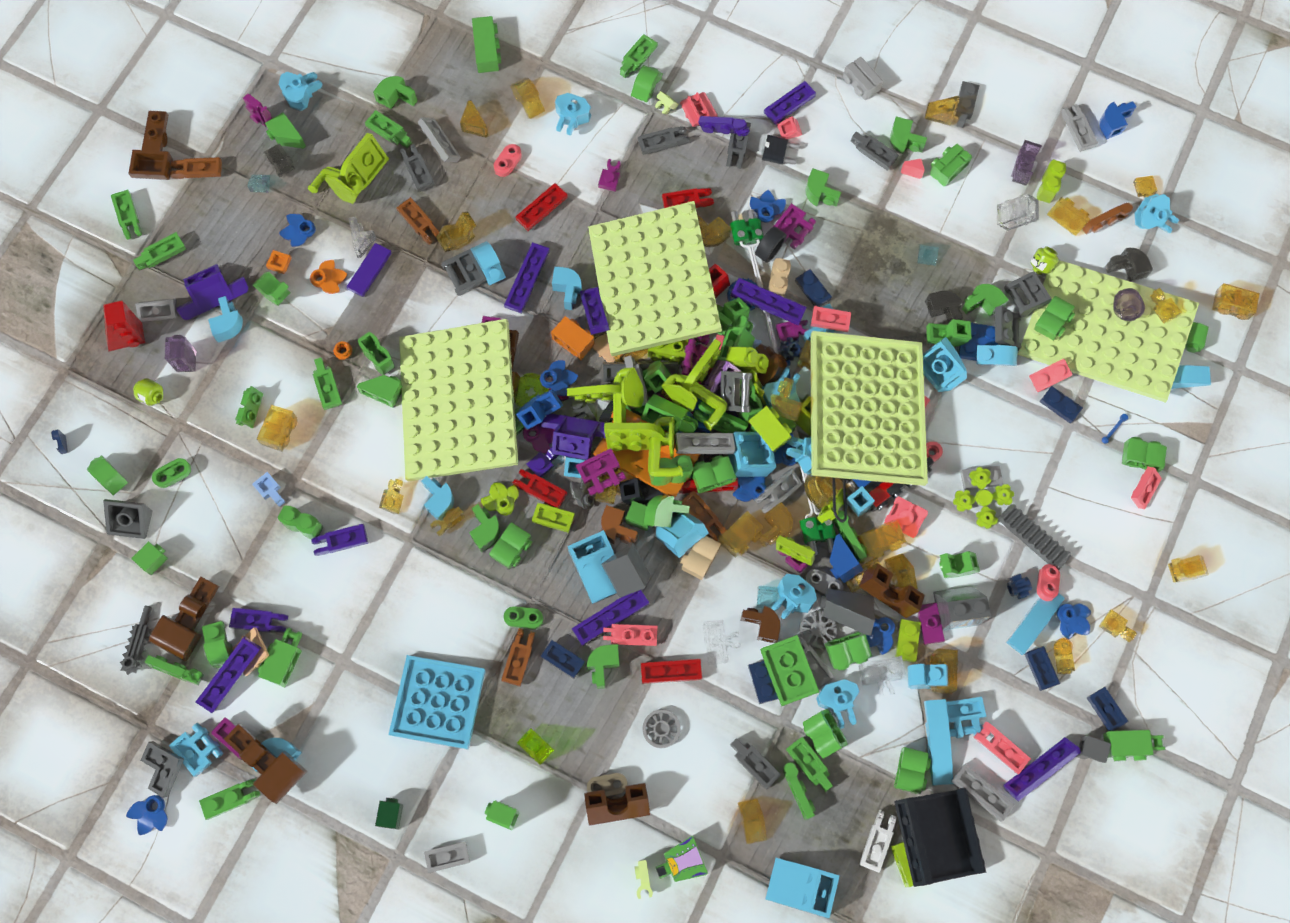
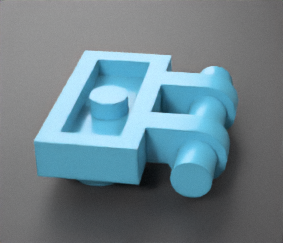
M982 697L946 702L949 723L954 724V729H949L950 737L963 738L964 735L974 734L975 736L977 732L980 733L983 729V724H980L979 718L987 717ZM971 720L972 726L962 727L961 721Z
M199 723L192 726V729L195 731L193 736H190L188 732H184L169 745L175 754L184 758L183 764L194 777H197L212 764L208 758L210 754L213 753L216 758L223 755L218 742L213 741L208 735L209 731L205 727L202 728ZM199 740H202L207 746L204 750H201L197 745Z

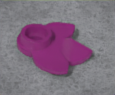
M541 422L528 430L524 428L523 437L527 442L532 443L534 450L547 453L550 449L549 444L553 443V432L555 429L542 427ZM532 431L536 433L533 437L529 435Z

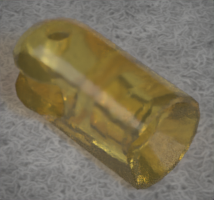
M1060 638L1054 643L1057 674H1071L1072 671H1075L1072 654L1073 645L1067 638Z

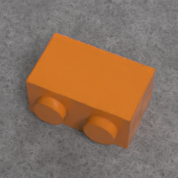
M566 316L551 331L552 340L579 360H582L595 344L594 335H591L588 329H582L576 320L569 319Z

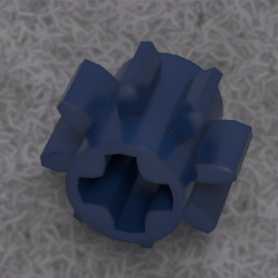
M787 337L786 341H780L781 345L778 351H780L782 356L789 361H793L794 357H800L799 353L802 347L798 344L799 340Z
M1017 574L1009 578L1011 582L1007 583V589L1012 597L1017 596L1019 600L1030 595L1028 591L1032 590V585L1028 577L1022 578L1021 574Z

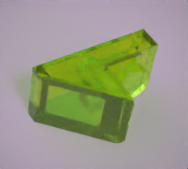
M532 728L517 742L538 765H541L554 751Z

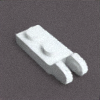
M879 810L875 823L872 825L859 865L877 873L881 871L896 821V816L891 815L887 828H881L880 825L884 818V811Z

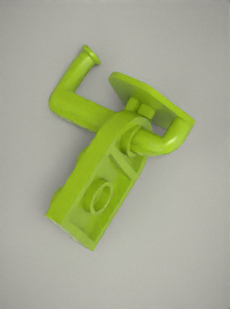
M366 133L345 159L341 170L333 167L322 169L311 185L308 186V190L312 193H317L319 186L325 180L340 199L354 204L360 192L371 183L389 158L374 136Z
M717 339L713 340L688 376L681 374L670 375L662 385V388L672 401L688 409L689 412L695 409L697 398L716 409L712 416L704 421L705 427L710 431L726 411L727 403L698 382L705 380L709 368H713L718 361V356L721 353L719 350L721 342Z
M630 367L618 371L613 385L567 388V396L575 397L576 401L585 400L587 403H594L596 399L613 401V423H626V406L641 407L644 402V388L635 368Z
M661 417L653 424H604L608 449L611 448L614 451L649 450L648 473L651 476L683 477L681 465L676 468H660L662 445H669L670 458H674V417ZM661 426H669V433H665Z

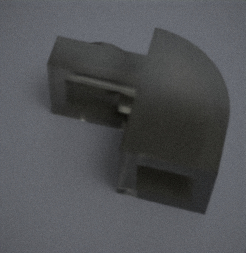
M280 143L263 152L279 178L295 169L292 160L287 156Z
M1131 247L1125 248L1121 255L1111 257L1105 266L1107 273L1125 269L1130 282L1147 278L1153 271L1147 255L1143 251Z
M938 291L928 295L925 302L931 318L945 314L948 323L953 319L963 320L962 313L959 310L963 302L958 295L951 291Z

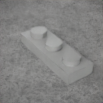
M421 117L418 124L431 141L432 146L440 154L441 159L444 162H458L461 158L436 120L434 118Z
M733 433L675 434L677 454H734L735 452Z
M965 764L951 781L960 789L966 788L968 796L1001 822L1005 820L1015 805Z

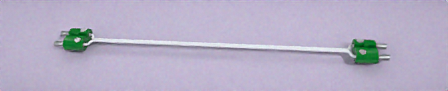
M753 209L748 211L750 218L748 221H745V219L739 220L737 211L731 212L733 222L730 223L734 245L749 249L757 286L763 288L754 247L758 246L764 237L761 221L759 218H756ZM764 311L772 348L779 354L770 314ZM796 427L792 434L793 437L799 438ZM801 468L811 513L807 514L805 519L799 521L804 544H809V547L817 555L815 543L820 541L827 542L829 552L832 553L836 537L833 520L830 521L828 519L821 523L815 517L808 518L813 513L819 515L820 512L816 511L808 474L804 473Z

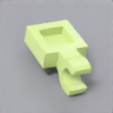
M638 861V866H634L636 879L641 880V886L637 889V897L641 899L640 893L643 889H646L649 892V897H652L653 892L649 883L647 861Z

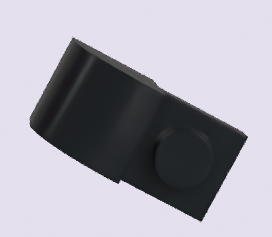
M638 478L619 482L621 501L629 505L632 504V501L648 504L655 496L665 495V493L640 481Z

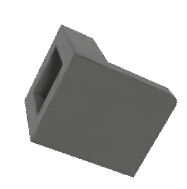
M1090 736L1081 737L1079 743L1081 753L1076 757L1083 760L1090 758L1106 763L1111 743Z

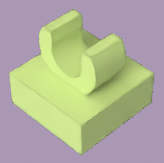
M660 91L657 95V98L661 101H658L655 107L660 109L664 105L663 114H668L670 108L675 110L679 104L666 93Z

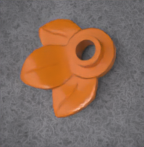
M327 260L320 264L319 269L311 273L310 281L313 286L321 287L325 293L336 294L340 292L338 284L344 282L347 273L343 270L335 269L334 260Z

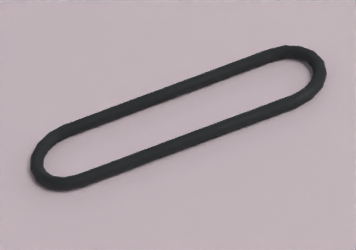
M832 477L833 512L836 519L843 523L847 520L846 479L843 478L844 519L842 520L836 512L835 478Z

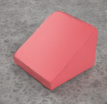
M793 116L777 124L782 138L790 139L802 135L799 123Z
M922 159L904 161L901 173L919 179L922 178L924 173Z

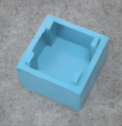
M758 432L733 433L735 452L734 454H728L736 477H767L776 468L774 453Z

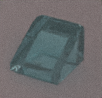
M251 175L247 186L250 192L268 193L270 175Z
M919 244L917 263L936 266L939 247Z
M758 586L756 608H763L764 606L772 608L777 602L778 588Z

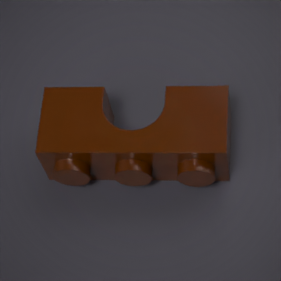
M879 563L864 572L859 584L860 588L905 618L920 611L925 595L909 584L906 587H897L891 584L893 573Z
M646 783L625 786V795L619 799H609L605 795V790L584 793L589 826L649 816L650 808Z

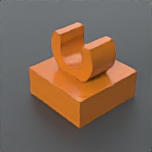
M273 250L266 267L269 270L285 274L292 258L288 254Z

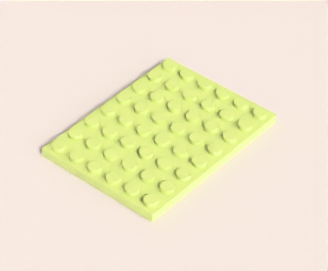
M694 201L588 226L600 297L609 325L607 337L611 356L722 331Z
M1059 260L1052 272L1046 275L1043 286L1052 299L1054 296H1057L1074 305L1073 312L1076 314L1070 323L1066 322L1064 325L1066 329L1062 336H1057L1053 341L1034 330L1037 321L1049 304L1034 310L1018 355L1047 365L1065 359L1072 373L1166 403L1199 303Z
M502 319L399 337L401 384L403 386L401 391L405 480L414 481L424 479L426 476L434 478L518 465L508 320Z
M812 331L811 473L813 476L925 486L928 483L922 342Z

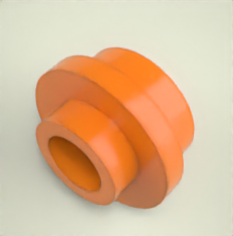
M341 341L335 345L333 352L338 359L345 360L352 355L353 349L348 342ZM346 349L345 353H340L341 350Z

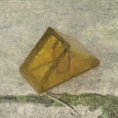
M954 96L929 102L925 119L951 126L960 97Z
M469 100L460 121L462 132L485 138L489 137L485 122L472 100Z
M903 553L884 560L887 569L893 573L892 581L895 586L906 587L910 584L915 589H918L914 566Z
M758 798L738 802L746 844L767 840L764 816Z

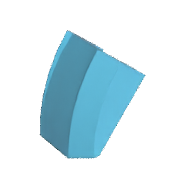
M946 337L923 354V374L938 392L950 391L967 379L966 368L957 351Z
M672 512L671 528L656 526V538L679 558L709 533L704 523L689 513Z

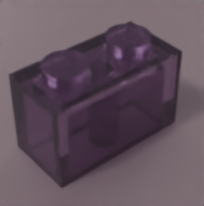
M182 335L166 337L165 360L176 372L196 371V349L187 338Z

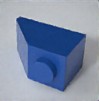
M836 535L829 561L833 568L830 570L836 579L841 578L843 583L864 570L841 535Z

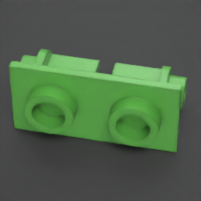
M250 386V388L243 392L240 404L244 408H239L235 417L237 425L243 426L245 424L250 428L254 426L264 393L253 386Z

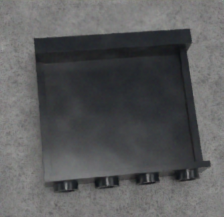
M966 788L894 801L914 887L987 873Z

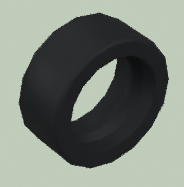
M776 226L772 227L760 241L755 255L766 263L770 262L784 244L787 237L786 233Z

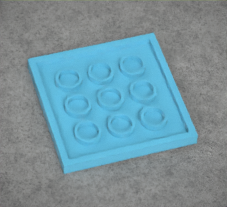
M407 655L388 735L469 750L486 670L479 667Z

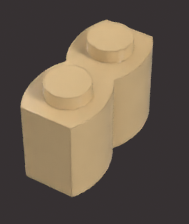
M780 258L774 260L768 291L785 297L791 269L790 260Z
M707 536L701 538L691 547L692 549L689 554H684L680 562L683 564L682 570L703 580L720 549L721 543Z

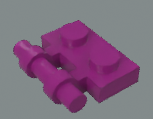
M791 203L774 226L786 233L785 242L788 238L793 240L790 247L796 249L798 245L803 243L807 233L814 229L813 226L816 220L810 218L808 222L804 220L806 212ZM798 226L802 228L799 233L794 231Z
M689 339L688 345L685 347L684 352L686 355L681 364V375L688 376L708 349L702 344L696 345V340ZM708 375L703 382L699 381L698 383L702 386L705 385Z
M611 448L576 465L584 484L590 481L594 484V486L587 489L590 496L595 493L600 494L604 492V489L612 485L616 486L620 484V481L626 479L623 472L619 474L614 472L620 465ZM608 473L610 478L599 482L598 478Z

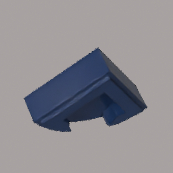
M58 429L51 431L52 439L57 440L58 443L57 451L60 454L68 453L66 435Z

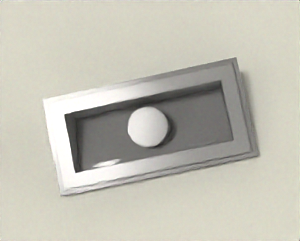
M176 298L144 301L135 304L137 316L141 322L177 318Z

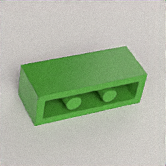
M493 16L472 18L478 73L499 71L498 64L502 62L501 54L497 53V49L500 48L499 38H495V34H498L497 23L493 22Z

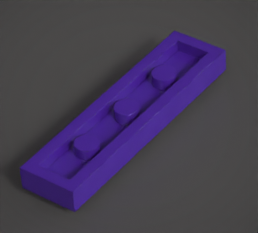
M532 242L505 301V308L522 314L550 252L549 248Z
M738 278L731 292V297L740 298L745 303L798 326L807 308L741 278Z
M642 590L628 594L572 628V631L581 645L584 646L603 634L604 627L611 628L612 624H619L649 605V601Z
M244 636L196 700V703L210 713H213L261 647Z
M1064 737L1023 769L1019 775L1017 774L1003 785L1005 791L1019 802L1081 753L1079 747Z

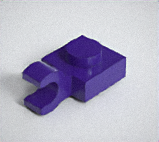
M551 447L545 455L540 451L526 464L534 474L542 478L554 467L551 462L559 455L552 454Z

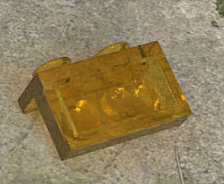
M1061 197L1047 213V216L1076 237L1090 220L1088 217L1090 214L1082 208L1080 210L1075 208V203L1068 197L1065 199Z

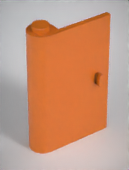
M626 408V423H649L642 420L640 415ZM674 435V457L680 455L690 456L694 467L701 454H677ZM606 438L601 440L593 455L596 456L608 450ZM669 445L661 446L660 458H670ZM612 450L620 465L619 469L669 496H674V499L676 498L684 482H670L663 486L652 485L648 473L649 450Z

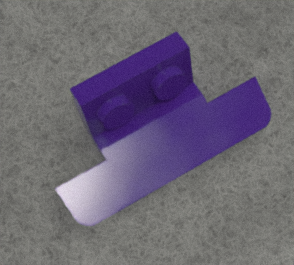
M215 264L183 279L192 301L176 309L184 320H190L220 306L218 298L226 296L228 301L247 293L249 288L244 277L227 284L218 264Z
M548 414L542 421V427L555 429L553 432L552 454L588 460L591 458L592 440L595 436L606 438L604 422L557 414Z

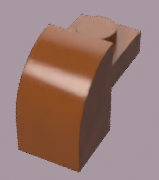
M606 505L601 518L602 531L604 530L608 541L615 544L616 539L620 538L619 540L626 544L636 543L638 532L621 526L625 517V511Z

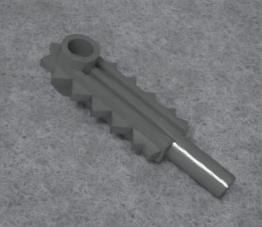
M144 606L139 625L135 624L132 626L133 630L129 631L132 634L127 639L130 643L125 646L127 652L122 654L124 659L120 662L122 665L121 671H126L127 675L132 672L137 673V670L142 667L139 661L144 659L141 654L146 651L144 645L148 644L146 638L151 635L149 632L152 630L147 626L152 611L150 606Z

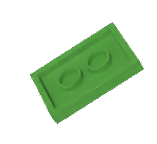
M798 635L760 649L781 706L820 692Z

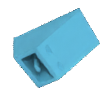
M604 530L568 546L569 554L592 604L617 593L601 565L614 555Z
M775 858L765 900L824 918H830L839 875Z

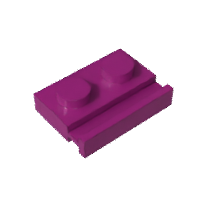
M247 93L243 99L246 103V109L251 114V119L255 123H261L266 127L265 123L272 119L266 106L263 107L261 102Z

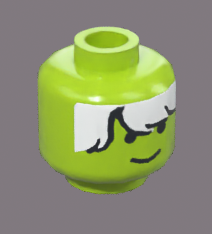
M1048 246L1037 249L1030 260L1033 266L1032 270L1040 275L1042 273H1051L1059 261L1058 253Z
M149 378L139 380L134 385L135 398L147 406H153L163 399V387Z

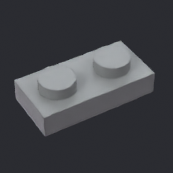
M1000 466L982 468L988 469L991 472L989 477L991 483L986 484L985 488L1003 485ZM976 468L961 470L964 490L979 489L971 484L972 479L969 477L970 472L976 471Z
M466 842L424 852L428 873L470 863Z

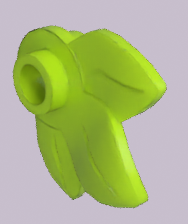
M749 370V373H752V379L750 380L754 384L755 394L759 397L761 403L765 405L766 402L763 398L764 390L757 378V373L754 370Z
M494 482L490 487V495L481 498V503L488 511H497L504 516L510 515L514 510V502L519 496V491L515 485L506 488L502 483Z

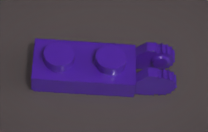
M701 116L698 121L703 132L734 133L738 136H746L750 132L744 119Z
M364 524L328 532L325 535L311 539L314 545L325 543L326 541L328 545L314 550V556L369 544Z
M232 608L229 628L249 631L252 628H257L260 632L285 633L286 628L284 626H272V619L287 621L289 616L273 613L272 611Z

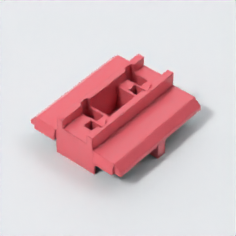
M697 92L695 95L688 96L687 99L680 102L686 114L685 116L689 119L692 127L700 125L698 121L701 116L718 117L705 92Z
M898 496L893 503L892 509L886 516L884 524L914 538L928 515V511Z

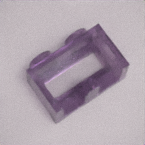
M1024 140L1011 174L1013 182L1027 186L1033 175L1031 171L1042 145Z

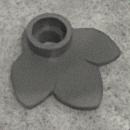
M581 479L580 483L570 482L571 494L577 500L579 506L583 509H590L594 506L598 493L590 496L587 489L594 486L593 482L590 481L584 484Z

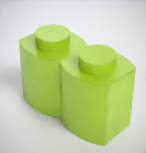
M1054 159L1049 163L1042 176V184L1037 191V200L1049 204L1053 201L1061 187V179L1066 172V163Z
M730 346L728 349L726 361L737 366L742 372L754 370L756 373H766L769 360L764 354L757 353L752 347Z

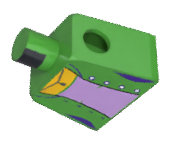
M693 836L664 853L666 862L655 867L660 879L671 874L674 882L708 874Z

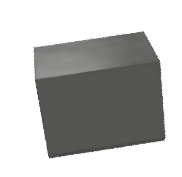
M110 499L103 500L107 535L140 539L147 537L153 512L143 503Z
M632 542L601 564L619 597L646 588L650 573Z

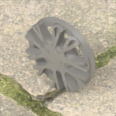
M814 611L807 614L800 624V635L812 648H825V643L828 641L823 636L826 635L831 641L837 635L835 621L827 618V622H822L823 611ZM816 615H819V621L816 622ZM812 617L814 623H809L807 619ZM832 623V626L826 628V624ZM805 624V625H808V626H811V627H810V628H805V627H803V625ZM828 629L833 630V636L827 633ZM810 631L811 636L806 638L803 632ZM812 636L815 637L813 643L809 642ZM818 638L822 639L823 645H817Z
M656 710L645 718L643 735L646 741L653 747H670L679 738L680 723L672 712ZM663 713L670 715L667 721H663ZM655 714H659L660 721H657ZM651 717L656 722L654 725L647 723ZM674 719L675 722L669 726L668 722ZM677 726V733L670 731L671 727ZM646 727H654V731H646ZM650 733L655 734V737L652 740H650L647 736ZM669 733L675 737L673 740L667 736ZM660 737L659 743L655 744L656 738ZM666 737L669 743L662 745V738Z

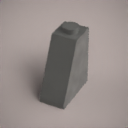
M826 589L825 596H821L820 608H823V616L871 636L875 621L874 596Z

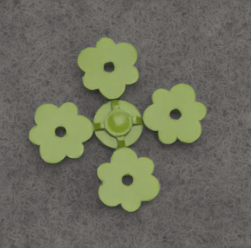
M977 467L976 471L970 472L969 477L972 479L971 484L981 490L976 493L975 497L970 495L968 490L964 492L956 491L953 504L957 505L958 511L963 512L972 509L971 504L976 500L978 505L984 506L981 508V512L976 513L978 518L976 523L980 527L984 526L986 529H989L991 525L997 524L998 519L995 516L996 511L990 510L987 506L992 500L997 501L998 505H1010L1014 492L1011 491V487L1008 484L996 486L993 493L984 489L986 484L991 483L989 478L991 472L988 469Z

